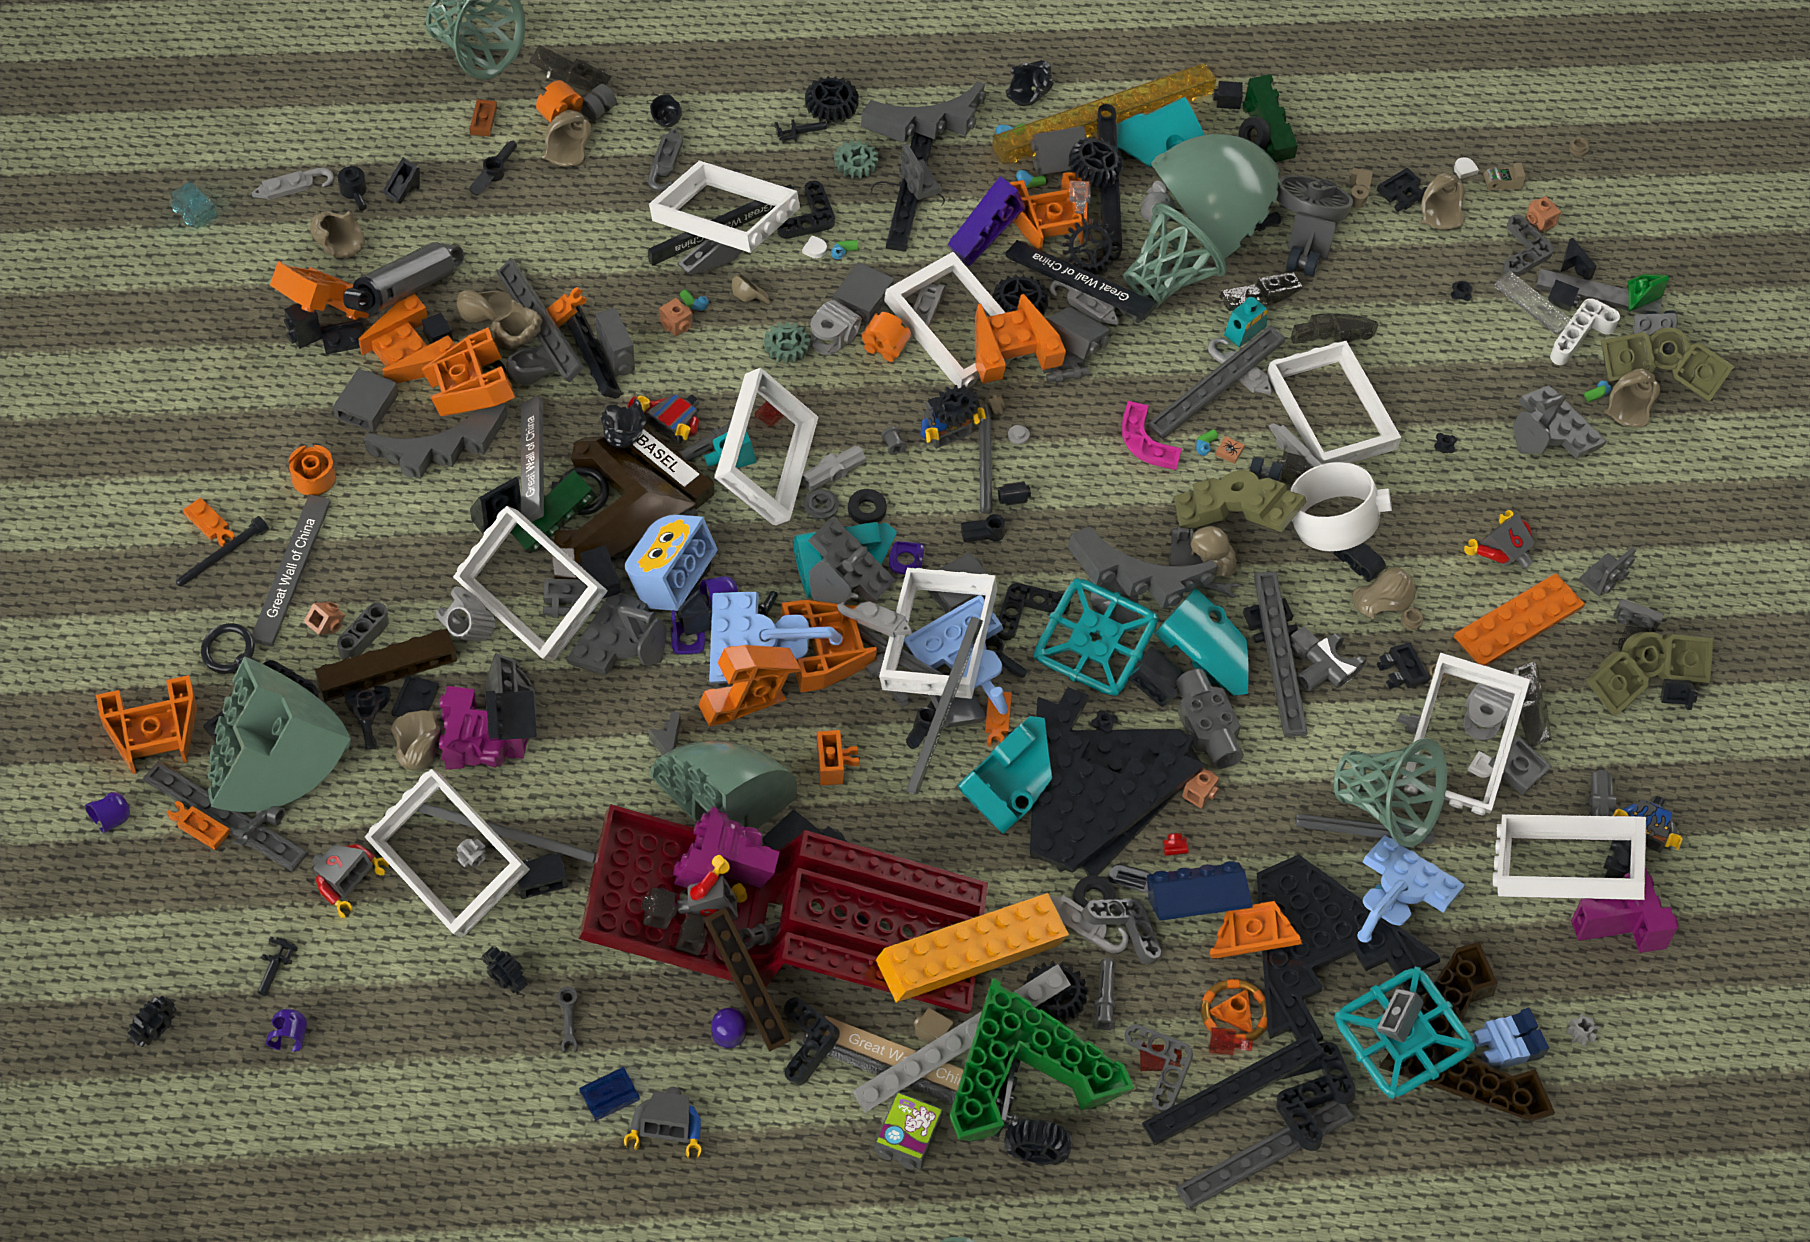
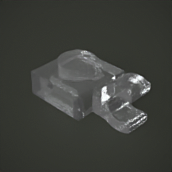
M1070 181L1069 202H1075L1076 214H1084L1085 203H1090L1091 198L1090 183L1086 181Z

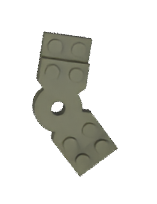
M1672 327L1658 329L1650 336L1645 332L1601 340L1608 382L1620 380L1627 373L1639 368H1644L1651 373L1655 368L1670 370L1674 380L1710 402L1734 368L1732 364L1702 344H1689L1687 336L1681 330ZM1667 342L1673 346V351L1669 355H1666L1662 350L1663 345Z
M1247 470L1231 472L1221 480L1210 478L1192 484V491L1174 496L1179 526L1189 530L1190 528L1194 529L1224 520L1229 514V510L1233 512L1243 511L1246 520L1282 532L1307 502L1304 495L1287 490L1285 483L1268 477L1259 480L1253 472Z
M1654 632L1635 633L1625 641L1622 652H1612L1598 665L1599 669L1586 682L1611 715L1616 716L1648 687L1649 677L1658 675L1660 679L1710 683L1714 638L1664 634L1661 636ZM1646 650L1648 652L1647 659L1644 656Z

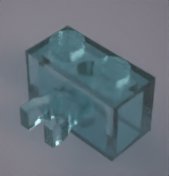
M191 181L170 193L172 209L175 213L178 214L180 212L188 226L193 225L198 230L218 218L215 205Z

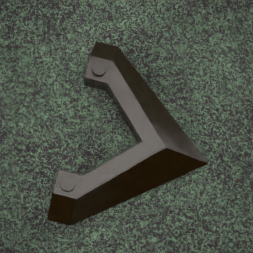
M584 437L574 442L571 456L574 467H591L598 470L621 497L578 530L556 531L554 543L577 564L581 562L580 553L606 545L611 558L620 551L624 553L637 545L648 528L658 519L669 515H679L687 509L691 511L697 507V504L623 449L610 445L605 437ZM553 555L555 579H579Z
M1480 942L1457 948L1434 983L1446 1002L1449 1001L1453 1006L1452 1010L1461 1023L1471 1002L1494 996L1498 984ZM1429 993L1423 999V1006L1420 1010L1423 1015L1438 1007ZM1444 1014L1429 1022L1437 1034L1455 1037L1456 1031ZM1434 1043L1423 1051L1432 1064L1436 1065L1456 1053L1457 1049ZM1390 1053L1384 1058L1379 1068L1393 1072L1395 1061ZM1415 1054L1401 1063L1399 1075L1412 1079L1426 1071V1069ZM1471 1056V1058L1467 1057L1443 1071L1435 1080L1430 1079L1424 1083L1528 1121H1535L1555 1114L1536 1069L1517 1075H1510L1506 1072L1501 1073L1489 1067V1064Z

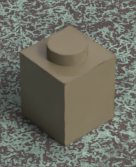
M928 1007L924 1014L920 1013L914 1022L915 1036L929 1044L952 1030L953 1021Z

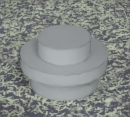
M1015 425L1008 431V438L1014 444L1021 445L1029 440V430L1022 425Z

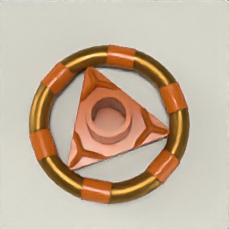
M1227 979L1214 984L1206 991L1201 1002V1017L1204 1025L1215 1037L1228 1043L1245 1044L1256 1040L1266 1031L1268 1027L1266 998L1263 992L1255 985L1239 979ZM1224 989H1243L1240 993L1209 1011L1210 1004L1218 992ZM1248 992L1254 996L1262 1009V1017L1253 1031ZM1210 1015L1247 1032V1034H1229L1222 1031Z

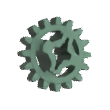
M850 140V144L843 142V147L838 146L837 152L834 153V166L838 167V172L844 171L843 176L845 177L850 174L851 179H854L855 176L862 179L863 174L868 177L870 176V171L875 172V167L878 166V152H875L874 146L869 147L868 142L865 144H861V140H858L857 143Z
M786 321L785 325L782 326L779 322L777 323V328L771 326L770 332L766 331L765 352L770 353L771 359L777 357L778 363L781 360H784L785 364H788L789 360L796 363L797 357L803 359L804 354H808V347H810L809 334L804 332L803 326L797 328V323L790 326L789 322Z

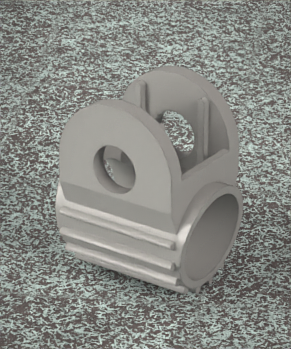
M836 300L826 302L818 309L811 320V346L821 354L830 355L837 353L847 343L850 344L857 336L862 323L861 316ZM821 339L834 341L832 344L826 345L821 342Z
M454 587L451 591V595L455 599L448 609L440 607L436 611L439 621L447 627L452 636L459 639L477 642L486 641L487 638L490 639V635L494 634L493 630L496 628L494 615L486 610L485 605L474 594L464 588ZM462 609L468 614L464 620L457 614L458 610Z
M1478 683L1465 703V707L1468 709L1463 720V726L1467 734L1477 740H1490L1494 738L1499 732L1502 723L1506 725L1515 694ZM1475 724L1486 727V729H1479Z

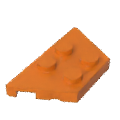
M1275 901L1254 904L1252 905L1253 908L1227 911L1224 923L1217 933L1218 939L1214 948L1210 949L1211 958H1222L1302 944V940Z

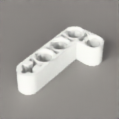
M1586 299L1555 341L1550 355L1552 362L1557 365L1568 363L1591 328L1603 334L1615 332L1620 318L1618 311L1598 300Z

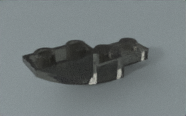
M541 45L538 46L530 58L531 64L547 72V78L556 81L561 80L570 86L591 92L599 84L607 86L612 79V76L577 58L572 62Z
M1289 272L1259 278L1257 283L1253 285L1222 290L1219 297L1228 311L1235 310L1248 297H1254L1267 307L1300 291L1303 286L1295 274Z
M1349 314L1311 315L1308 323L1294 325L1290 338L1293 344L1308 343L1309 341L1320 339L1327 340L1331 337L1337 343L1343 341L1349 343L1358 339L1368 340L1375 336L1378 322Z
M1534 661L1514 669V675L1530 679L1520 713L1522 727L1530 747L1552 740L1547 705L1542 697L1539 668Z

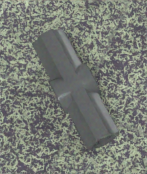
M1606 770L1592 772L1590 778L1591 795L1589 797L1591 812L1589 811V814H1592V816H1613L1616 810V797L1613 796L1612 774Z

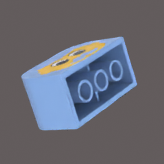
M669 515L658 519L648 528L625 563V570L639 599L647 603L648 608L678 611L718 549L703 517Z

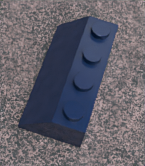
M1227 861L1221 865L1213 866L1206 864L1200 868H1180L1177 871L1171 872L1157 871L1154 874L1147 875L1148 900L1159 921L1253 908L1246 873L1239 862Z

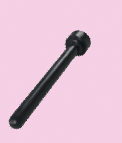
M257 516L251 521L247 530L177 578L176 584L178 586L185 585L252 536L263 535L269 530L268 525L260 516Z

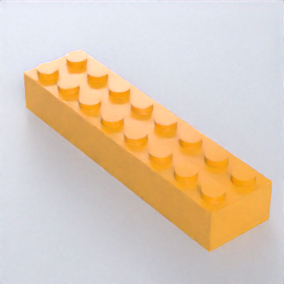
M1046 893L886 947L876 958V962L897 1003L1057 947L1069 934L1049 894Z

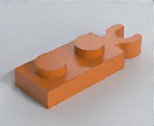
M574 288L570 296L564 294L547 308L558 328L577 313L576 306L583 305L587 301L582 295L579 296L583 293V290L580 288Z
M201 497L183 509V513L210 540L217 537L220 546L223 547L226 544L223 540L224 538L229 537L231 540L235 538L234 533L227 530L229 528L228 523Z
M1003 692L1008 711L1004 715L998 712L988 697L985 733H991L987 738L988 747H991L992 740H998L1001 743L1004 740L1003 735H1008L1012 695L1010 692Z
M180 801L175 802L176 808L179 809L178 812L167 811L170 820L178 821V828L214 850L230 834L229 828L193 806L187 811Z

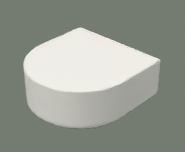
M1459 158L1454 166V171L1460 179L1478 174L1479 171L1475 163L1469 158Z
M812 235L803 247L802 253L812 258H821L826 254L827 245L824 240Z
M1479 751L1470 764L1468 771L1482 778L1491 776L1493 768L1488 763L1492 758Z

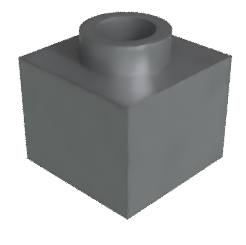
M1305 626L1294 632L1290 637L1292 654L1296 657L1299 656L1303 661L1307 659L1306 655L1309 650L1319 643V640Z

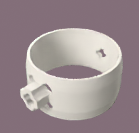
M1335 462L1314 467L1303 473L1291 488L1292 492L1304 495L1307 501L1292 519L1294 528L1305 544L1318 550L1340 551L1365 542L1377 530L1380 522V512L1392 511L1389 489L1377 490L1371 475L1362 467L1351 463ZM1349 496L1365 500L1354 510L1338 516L1317 517L1305 513L1314 504L1329 498Z

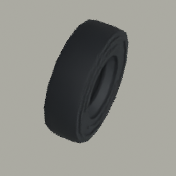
M1248 117L1241 124L1238 137L1252 142L1251 131L1255 127L1257 128L1258 136L1254 144L1264 150L1270 139L1269 125L1261 117Z
M861 489L853 493L849 498L847 509L849 516L858 524L879 523L886 515L887 504L883 495L878 491ZM863 502H871L875 505L876 509L871 513H864L859 509V505Z
M1096 875L1082 878L1075 885L1073 892V901L1083 908L1089 903L1085 898V893L1091 889L1100 891L1103 895V900H1113L1116 898L1112 884L1105 878Z

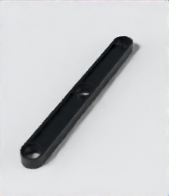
M1102 104L1097 112V139L1100 140L1102 138L1106 143L1110 141V145L1116 146V151H1118L1116 110L1110 104ZM1108 111L1111 113V116L1104 117L1101 112ZM1119 178L1112 185L1108 184L1106 187L1100 185L1101 228L1108 224L1109 228L1106 232L1114 230L1115 233L1110 238L1118 239L1117 242H1112V246H1118V252L1115 253L1117 256L1116 258L1109 257L1108 259L1110 260L1118 259L1122 252ZM1107 245L1102 246L1103 255L1106 253Z

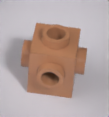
M1547 196L1533 200L1529 204L1526 218L1542 233L1557 225L1561 211Z
M677 298L659 308L662 326L675 337L692 327L693 315L690 308L684 306Z
M331 601L313 603L303 622L318 635L334 634L341 628L345 614L339 610L337 604Z
M1203 769L1202 772L1186 783L1182 797L1202 809L1209 799L1213 800L1219 791L1217 787L1219 777L1212 771Z

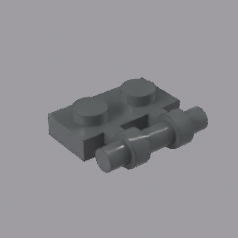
M1066 350L1062 366L1045 369L1043 373H1050L1046 374L1047 382L1055 381L1059 383L1063 382V379H1079L1083 375H1088L1089 369L1088 366H1085L1084 359Z
M545 579L543 600L544 603H552V606H543V615H552L553 618H559V615L566 616L586 590L585 583L580 579ZM572 603V607H559V604Z

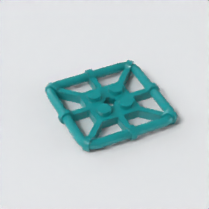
M1079 577L1075 578L1067 587L1055 611L1051 612L1050 620L1036 644L1035 652L1033 653L1034 659L1044 666L1070 677V680L1073 682L1078 681L1104 694L1113 695V697L1117 696L1128 682L1127 678L1134 670L1138 661L1143 658L1142 653L1156 629L1157 621L1159 620L1158 615L1149 608L1123 597L1122 593L1118 591L1114 593L1099 585L1096 586L1091 581L1079 579ZM1082 588L1111 601L1104 616L1089 609ZM1076 590L1084 610L1077 624L1062 617ZM1118 604L1145 616L1125 624L1110 619ZM1057 624L1073 631L1067 643L1044 649ZM1147 625L1134 650L1119 644L1125 632ZM1100 633L1102 639L1093 642L1091 634ZM1069 650L1082 656L1075 669L1048 658ZM1115 651L1130 657L1116 684L1108 664ZM1088 659L1103 666L1109 686L1081 673Z
M1416 966L1414 969L1411 968L1401 972L1379 986L1374 985L1370 988L1369 992L1343 1006L1334 1015V1020L1340 1032L1357 1055L1355 1058L1364 1065L1380 1090L1388 1095L1390 1099L1405 1095L1430 1079L1435 1080L1439 1077L1440 1073L1464 1060L1475 1050V1044L1470 1034L1453 1012L1451 1003L1449 1001L1446 1002L1429 976L1420 970V967ZM1411 978L1410 992L1416 993L1419 980L1438 1006L1425 1015L1421 1011L1419 1012L1404 1043L1376 1030L1383 1015L1374 1020L1351 1014L1375 999L1379 1001L1386 1011L1390 1002L1384 994ZM1444 1014L1461 1039L1437 1034L1429 1022ZM1347 1023L1372 1028L1381 1041L1364 1049ZM1434 1043L1461 1049L1436 1065L1432 1064L1423 1051ZM1384 1048L1387 1049L1395 1061L1390 1085L1370 1058V1056ZM1416 1054L1426 1071L1397 1087L1401 1063Z

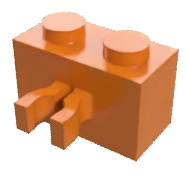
M840 730L817 731L816 746L820 786L843 784V765L859 766V757H850V755H858V746H852L845 750L842 749Z

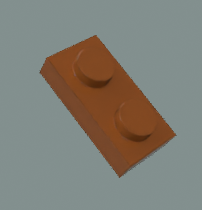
M476 100L469 129L470 135L490 137L497 110V101Z

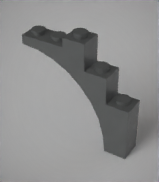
M977 81L970 90L961 96L930 106L901 107L870 100L862 111L861 127L903 143L914 132L932 139H936L939 133H943L944 129L966 136L969 130L975 127L977 107L979 104H983L986 98V93L984 92L985 84Z
M499 404L494 407L478 409L465 421L453 428L421 438L398 439L368 433L364 438L366 451L374 457L381 456L387 458L393 464L400 463L401 472L405 476L421 479L432 460L441 466L448 465L453 467L464 448L470 453L484 455L507 418V408L505 404Z
M1091 527L1071 533L1068 549L1096 586L1104 582L1108 583L1115 578L1129 597L1143 594L1148 590L1162 609L1179 604L1184 592H1190L1195 587L1211 583L1217 569V565L1213 560L1181 567L1143 562L1129 557L1110 546Z

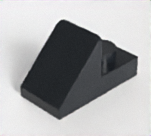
M402 157L382 193L399 204L402 203L411 187L420 188V168Z
M1574 238L1569 239L1560 272L1575 267V271L1579 276H1582L1585 280L1592 279L1597 266Z

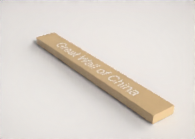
M825 1016L840 1031L839 1039L835 1043L836 1047L839 1044V1048L841 1046L842 1049L845 1047V1050L848 1048L847 1051L851 1049L850 1052L853 1050V1054L856 1051V1055L859 1052V1056L862 1053V1057L865 1055L864 1058L868 1056L867 1059L870 1057V1060L872 1058L873 1061L876 1059V1063L879 1060V1064L882 1061V1065L885 1062L884 1066L887 1063V1067L889 1064L892 1067L916 1052L900 1044ZM828 1030L825 1032L826 1036L830 1034ZM944 1063L923 1076L921 1080L925 1078L924 1081L926 1079L927 1082L930 1080V1084L933 1081V1085L936 1082V1086L939 1084L938 1087L942 1085L941 1088L945 1086L944 1089L947 1087V1090L950 1088V1091L953 1089V1093L955 1090L957 1093L964 1069Z

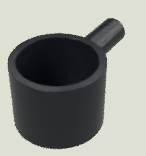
M355 166L343 168L338 173L340 193L345 198L355 199L359 210L364 211L367 208L362 197L367 190L365 174L362 169Z

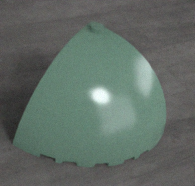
M1227 134L1203 135L1186 140L1169 149L1164 154H1159L1150 163L1191 222L1210 239L1223 259L1227 258L1241 246L1239 242L1246 235L1251 236L1254 233L1258 222L1262 223L1269 214L1268 207L1270 203H1275L1277 199V188L1281 183L1278 179V175H1280L1279 168L1262 148L1244 138Z
M244 656L232 681L235 684L232 695L224 700V717L219 716L214 734H217L216 746H211L209 762L211 765L208 779L212 780V787L210 786L208 793L212 807L234 812H255L268 810L272 806L279 807L288 804L315 788L332 771L343 752L348 750L351 738L339 717L314 694L283 674Z
M707 740L686 744L656 759V763L651 766L650 777L695 822L702 818L704 813L707 814L713 806L729 816L728 820L739 822L743 827L758 829L797 799V782L791 772L765 753L735 742Z

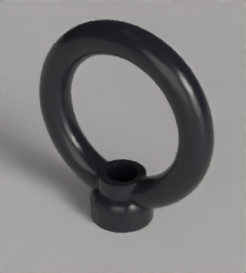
M591 467L573 468L567 471L560 478L559 482L552 481L551 491L574 470L579 476H590L599 483L600 496L597 501L587 506L577 515H590L599 511L605 505L609 496L607 480L598 470Z
M236 623L219 625L212 629L202 642V660L210 670L216 673H234L238 670L244 656L254 660L252 658L255 650L254 638L251 632L242 625ZM234 632L240 634L245 640L244 653L239 654L232 664L222 665L216 663L210 655L213 641L223 633Z

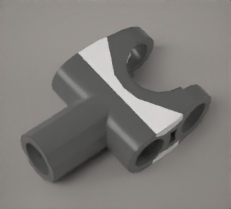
M1337 633L1323 639L1309 650L1306 657L1313 665L1299 673L1297 680L1306 691H1311L1327 679L1336 688H1340L1363 669L1366 660L1362 656L1352 659H1345L1339 656L1335 649L1343 643L1344 638Z

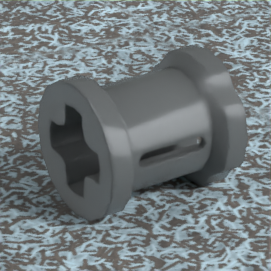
M888 427L882 432L881 437L888 445L889 454L894 455L905 451L907 445L901 439L898 427Z

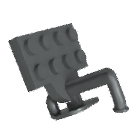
M1549 385L1521 396L1519 403L1527 411L1521 412L1513 423L1517 449L1520 453H1542L1548 445H1563L1577 459L1600 449L1606 444L1607 441L1565 401V396L1558 394Z
M834 516L808 540L823 556L822 561L818 562L809 571L811 596L816 601L841 604L850 596L852 590L855 589L867 602L874 603L895 581L890 573L867 551V547H863Z
M616 594L607 597L566 660L568 664L604 675L608 674L617 658L626 659L638 655L643 665L661 663L666 642V628L662 620L655 619L652 622L654 612H648L650 608H648L647 603L640 599Z

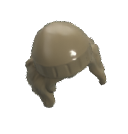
M329 211L320 212L311 221L310 231L312 237L323 247L324 252L331 254L335 258L353 257L365 245L364 232H362L360 224H358L350 211L345 215Z
M511 300V311L507 315L494 320L490 331L498 347L504 350H514L521 345L532 343L540 332V326L543 321L541 316L534 310L527 307L524 308L520 303Z
M1207 526L1197 530L1191 540V556L1199 555L1203 563L1213 560L1217 565L1216 576L1226 578L1232 576L1236 571L1235 565L1237 560L1235 558V551L1229 544L1226 533L1214 526Z

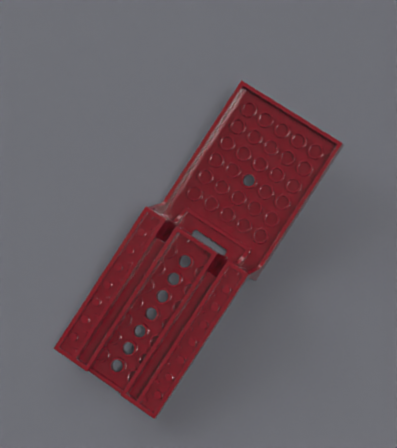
M610 804L605 812L578 939L733 981L705 922H698L692 912L680 914L677 908V900H680L681 894L688 895V888L674 884L676 876L673 875L676 862H680L682 855L688 853L691 843H695L697 835L693 834L694 828ZM804 830L801 835L782 848L775 850L779 851L775 873L762 888L724 877L731 889L738 883H741L746 889L747 899L741 903L737 902L738 919H732L738 933L743 928L751 929L757 924H765L768 903L783 904L779 929L769 944H757L747 950L765 988L785 963L891 993L876 962V958L883 949L984 915L988 882L807 830ZM816 902L820 904L822 911H815L811 903ZM834 909L842 910L845 914V917H837L834 913ZM857 915L864 916L867 919V924H861L857 920ZM881 921L888 923L890 926L889 931H885L880 927ZM902 928L910 929L913 937L905 936ZM976 975L917 995L911 999L968 1014L972 1008Z

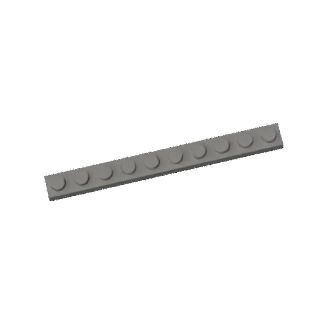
M1057 964L1013 992H1016L1031 1002L1032 1006L1036 1007L1071 984ZM981 1012L853 1090L852 1093L864 1113L970 1048Z

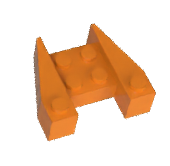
M1063 173L1061 191L1029 196L1024 180L1009 182L1018 190L1026 207L1013 222L1034 248L1042 251L1043 239L1045 237L1070 233L1068 228L1071 227L1076 230L1075 222L1082 226V219L1087 221L1088 184L1087 182L1082 183L1081 178H1075V173ZM1081 231L1077 236L1080 244H1083L1084 233Z
M277 261L270 286L301 304L303 310L313 313L315 310L324 311L327 303L346 312V316L351 319L358 320L359 317L368 318L369 313L346 308L343 303L344 293L347 289L353 288V284L312 267H309V269L299 268Z
M416 294L397 302L358 338L361 354L364 355L373 350L386 366L382 369L383 378H389L396 383L424 378L425 375L422 367L456 344L449 336L428 346L414 330L422 326V320L427 318L426 307Z
M1024 294L1020 296L1018 310L986 317L982 304H978L975 315V364L982 384L1003 379L1006 368L1005 359L1036 353L1042 370L1062 366L1066 350L1059 334Z
M489 327L467 336L422 367V371L431 388L440 386L441 392L430 396L440 416L494 407L515 398L512 386L502 366L483 374L481 367L502 358Z
M811 600L782 603L780 618L784 615H802L807 619L809 627H832L842 635V642L839 645H832L829 638L811 639L815 656L797 659L801 668L800 672H796L800 692L824 689L865 669L866 665L875 660L877 648L863 647L857 626L858 622L841 614L837 604ZM845 605L846 607H849L851 609H855L857 607L853 605Z
M755 645L729 646L723 649L718 665L728 684L733 685L719 689L711 688L704 691L698 706L708 726L730 722L785 701L786 698L781 689L789 673L800 672L801 668L790 648Z
M189 675L166 680L170 700L125 709L119 690L96 695L103 727L132 774H136L134 759L179 749L183 763L187 762L197 711L194 690Z

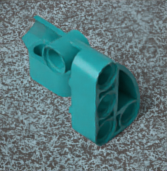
M1185 97L1147 115L1140 113L1116 124L1118 149L1128 153L1148 167L1152 166L1150 163L1159 154H1164L1169 149L1186 140L1205 135Z
M878 522L844 527L863 547L866 546L867 551L882 565L897 531L888 523L878 524ZM816 532L795 535L793 538L794 555L807 598H812L809 571L823 559V556L808 541Z
M1195 588L1153 634L1169 648L1177 645L1193 660L1192 664L1196 669L1205 671L1212 684H1217L1220 688L1226 689L1232 696L1248 694L1249 670L1246 638L1227 618L1222 607L1214 605ZM1214 613L1218 618V622H1213L1209 614Z
M1029 716L995 747L979 766L957 784V788L1002 834H1005L1030 810L1052 779L1045 718ZM1020 796L1026 797L1029 803L1028 807L1019 809L1015 804L1016 798Z

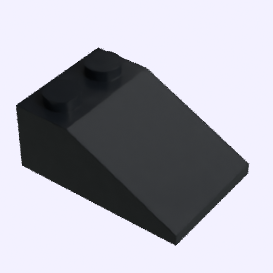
M514 477L478 497L471 506V520L483 535L496 521L499 512L505 509L506 506L516 509L521 513L519 479Z

